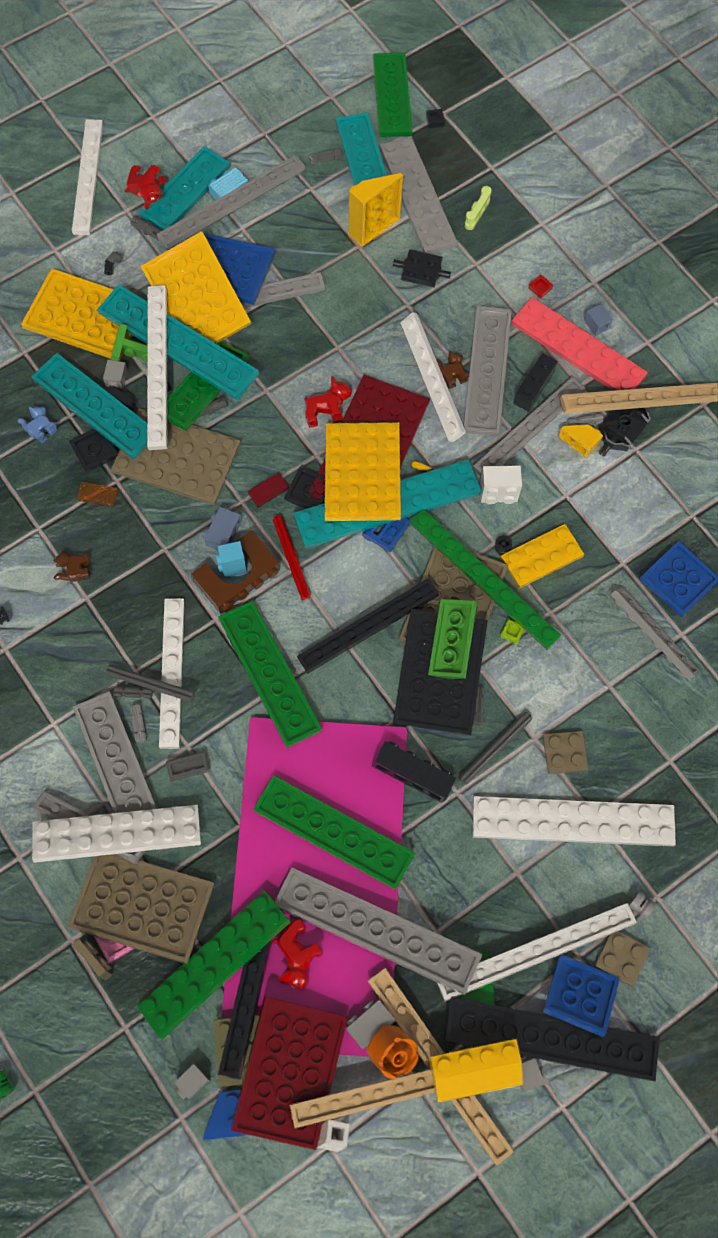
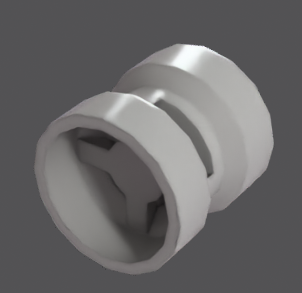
M640 891L629 903L631 911L639 913V917L643 920L647 919L656 906L654 901L647 900Z

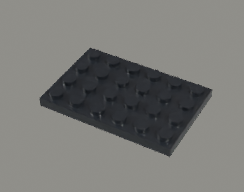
M411 609L393 724L471 736L488 620L475 618L466 678L447 679L428 675L438 613Z

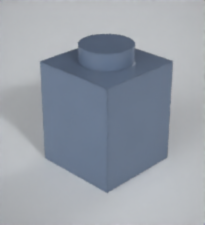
M602 304L588 308L584 318V322L595 336L610 329L613 318Z

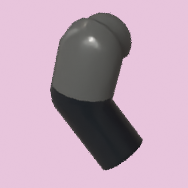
M114 251L107 257L104 264L105 275L111 276L113 274V264L115 261L117 263L122 261V254Z

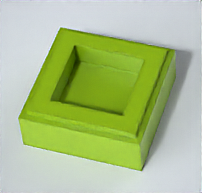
M508 619L500 637L518 645L524 629L517 622Z

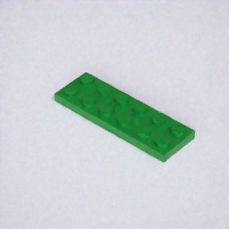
M405 52L374 53L373 68L379 137L412 136Z
M222 341L217 343L218 346L244 362L249 360L248 354ZM190 372L167 398V422L187 431L221 390Z

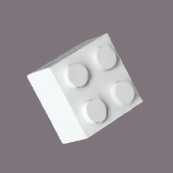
M483 466L479 482L482 491L480 495L481 503L495 504L496 502H504L505 504H512L518 502L522 488L521 466Z

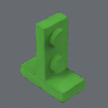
M120 323L110 360L118 361L120 353H124L128 357H138L148 362V346L125 339L127 325Z

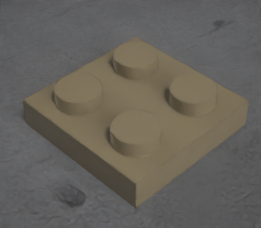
M583 731L543 734L548 774L585 772L588 770Z
M617 931L608 936L594 967L620 978L619 981L634 987L650 952V948Z
M78 939L72 944L100 978L107 981L112 976L109 971L111 966L104 958L96 956L98 951L87 940L83 942Z

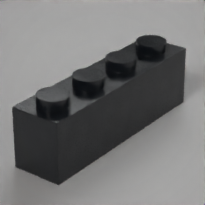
M385 741L381 745L371 767L440 803L447 799L456 780L451 772L434 767L432 762L417 758L415 753L404 751L391 741Z

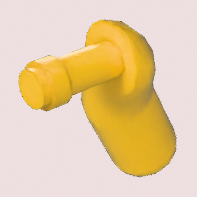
M413 461L411 464L415 469L427 472L432 471L431 467L423 463Z

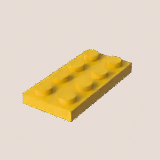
M566 524L501 555L500 559L502 563L508 565L507 571L518 589L582 558L584 553Z

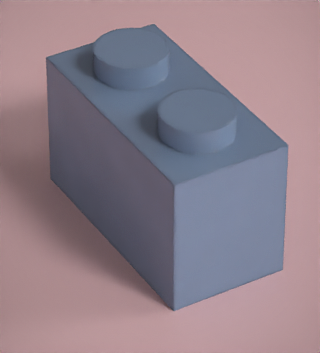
M219 507L218 511L214 512L211 518L212 524L210 528H206L203 538L206 546L218 550V546L232 543L242 523L241 515Z

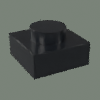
M442 109L426 110L428 128L445 126Z

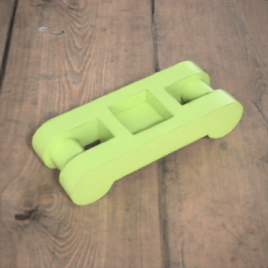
M484 186L481 189V196L478 202L475 201L471 211L467 212L465 228L467 230L474 229L490 202V187Z

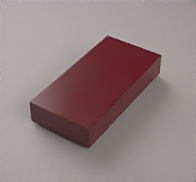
M277 473L249 490L248 495L259 508L287 491L289 486L280 474Z

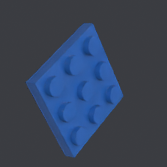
M678 541L640 577V580L682 618L718 583V576Z
M561 954L557 960L543 1012L604 1037L620 978Z

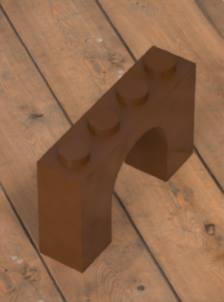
M252 530L237 540V542L240 541L243 555L252 566L250 574L243 581L238 583L224 582L218 578L207 563L191 573L193 582L220 614L223 611H229L234 606V603L238 600H244L249 595V592L253 589H259L264 584V581L268 578H274L279 573V562Z

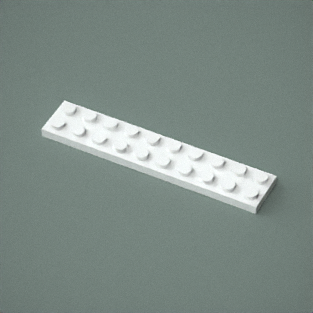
M474 796L473 838L675 846L674 805Z

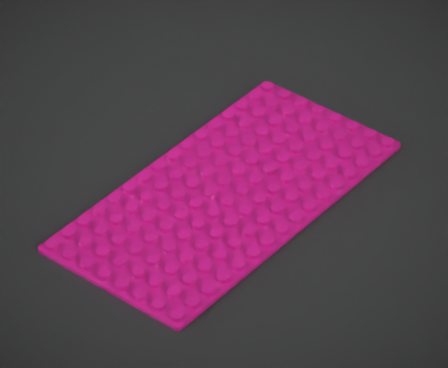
M253 717L250 719L231 920L263 891L275 902L291 868L397 915L399 886L396 891L253 812V809L274 775L401 845L404 783L371 767L385 741L394 742L400 749L406 751L407 729L405 727L319 722L322 728L321 733L286 749L271 718ZM282 911L291 922L273 940L280 937L292 922L299 920V918ZM300 919L306 931L298 934L296 941L305 948L317 943L322 951V956L315 957L308 968V985L301 990L295 989L288 983L281 984L279 977L286 971L288 963L278 945L272 942L256 1015L260 1014L264 996L347 1016L348 1022L356 1014L358 1017L364 1014L365 1010L363 1008L372 1000L375 1003L380 1000L367 982L383 969H386L394 980V962ZM243 966L225 982L222 1018L232 1016ZM345 1028L339 1055L369 1057L366 1048L362 1050Z

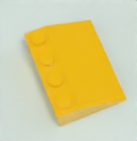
M402 173L364 180L352 186L349 190L348 234L361 247L400 220L403 186Z

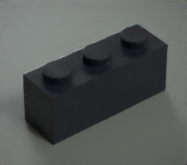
M542 353L516 392L513 404L529 412L555 373L558 361Z

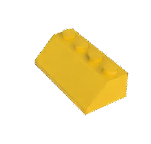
M517 1039L428 1057L437 1102L523 1085L522 1062Z

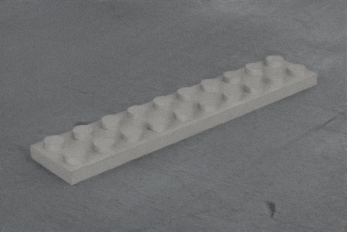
M291 868L275 900V903L282 911L463 995H466L482 957L481 953L294 868Z

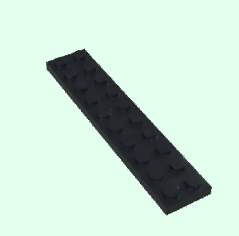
M451 997L444 1036L445 1042L479 1047L517 1039L519 1053L523 1057L653 1082L656 1081L660 1037L607 1027L606 1034L602 1037L553 1016Z

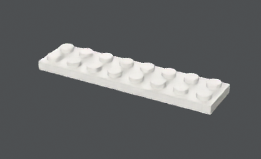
M198 805L32 822V860L34 863L201 845Z

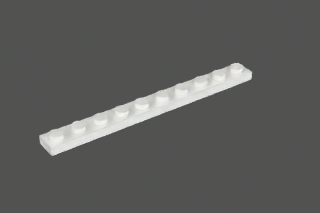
M165 285L148 287L147 447L149 450L167 449V288Z
M628 903L482 961L477 966L467 992L635 925L637 921ZM437 983L444 1001L450 1000L451 997L462 995Z

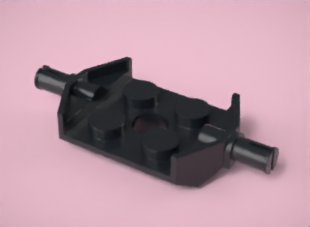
M645 408L612 410L598 429L603 435L602 441L604 443L599 454L605 457L610 449L628 451L645 426L649 424L651 420L649 412ZM621 420H628L630 425H623Z

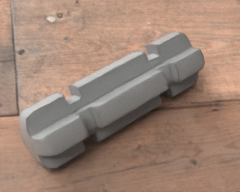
M595 414L593 416L578 417L577 419L572 418L567 420L568 426L603 423L602 414Z
M135 704L130 706L131 715H133L131 718L135 741L141 743L146 741V734L144 732L141 706Z

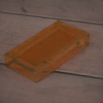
M81 482L77 500L114 508L118 488Z

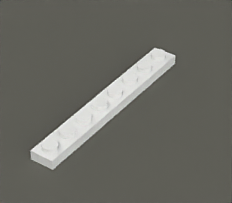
M86 119L72 225L73 235H90L103 120Z
M412 312L400 323L448 441L454 442L464 435L466 431L417 313Z
M165 599L161 681L182 687L184 599ZM161 693L159 748L180 749L181 699Z

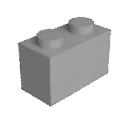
M372 1000L363 1008L365 1010L364 1014L360 1017L356 1014L347 1022L349 1025L346 1028L347 1032L362 1050L370 1044L381 1026H391L396 1021L380 1000L376 1003Z

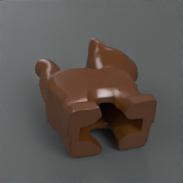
M449 351V365L445 366L442 365L441 360L436 359L449 389L457 386L455 384L456 379L459 380L460 384L467 382L469 373L465 372L461 364L463 361L461 354Z
M61 551L56 556V559L53 560L56 563V567L67 566L66 574H55V580L76 582L82 579H90L88 568L82 569V567H90L88 553L82 556H70L66 551Z

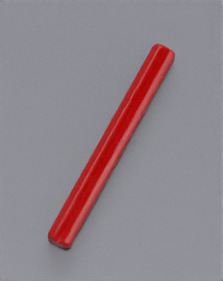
M281 515L273 518V523L301 600L309 599L311 594Z

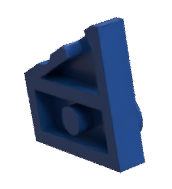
M241 1090L220 1092L204 1133L203 1141L246 1136V1134L231 1131Z

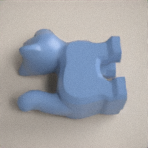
M29 406L30 414L34 420L27 423L25 419L19 418L18 423L22 425L23 429L32 438L43 444L48 439L44 436V432L47 431L50 435H53L57 432V426L45 416L46 409L43 406H35L33 408Z

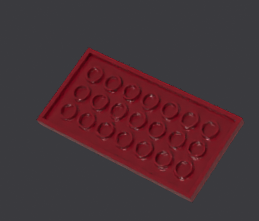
M363 375L341 423H399L401 469L428 408L430 399ZM326 457L318 472V474L323 476L324 478ZM316 478L314 481L315 493L311 496L320 500L322 494L325 493V481ZM312 485V487H311V489H310L309 494H311V493L314 492V486H313V485Z

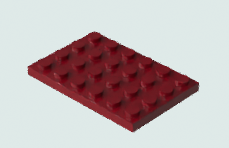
M264 996L231 1131L316 1150L323 1121L295 1128L290 1105L330 1095L348 1017Z

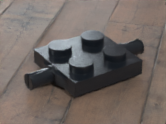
M409 249L407 258L404 261L395 259L393 261V267L402 268V281L435 288L439 277L450 279L451 271L441 270L443 259L441 256Z

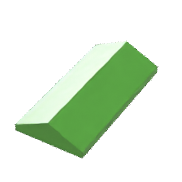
M440 600L428 675L447 679L466 678L477 601Z

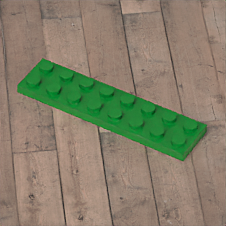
M250 601L218 616L219 622L286 749L321 733L322 728L254 602Z
M274 775L253 809V812L395 891L415 856V853Z
M265 891L189 959L188 964L184 963L137 1006L160 1039L163 1040L291 922Z

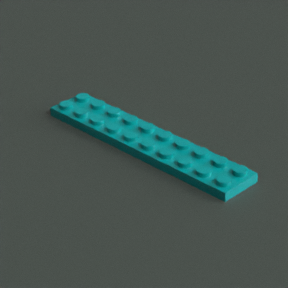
M118 284L98 307L97 312L117 326H120V323L127 325L126 331L148 344V302ZM167 314V357L238 401L260 374L259 370Z
M469 459L400 480L401 519L416 515L423 509L429 511L481 495L482 491ZM325 503L293 513L305 549L397 521H325Z

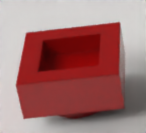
M539 275L529 284L528 289L541 299L553 289V284L544 276Z

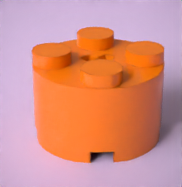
M381 1026L366 1048L370 1060L390 1079H397V1076L401 1074L407 1075L418 1061L417 1044L397 1026Z

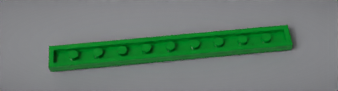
M424 509L410 520V524L546 650L561 637L560 633Z

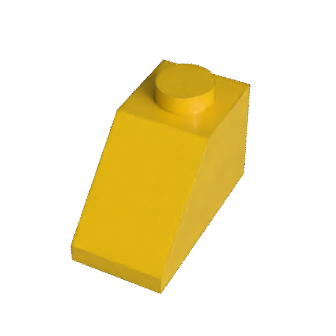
M590 425L563 426L558 437L585 458H588L600 445L603 435L598 429Z

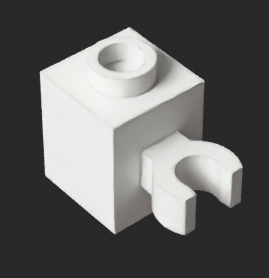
M345 1116L329 1119L322 1124L317 1148L339 1152L347 1147L349 1124L341 1122Z

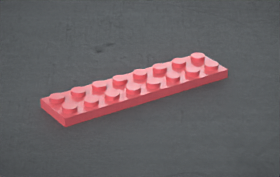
M533 297L530 298L511 321V325L612 391L636 389L648 374L647 371Z

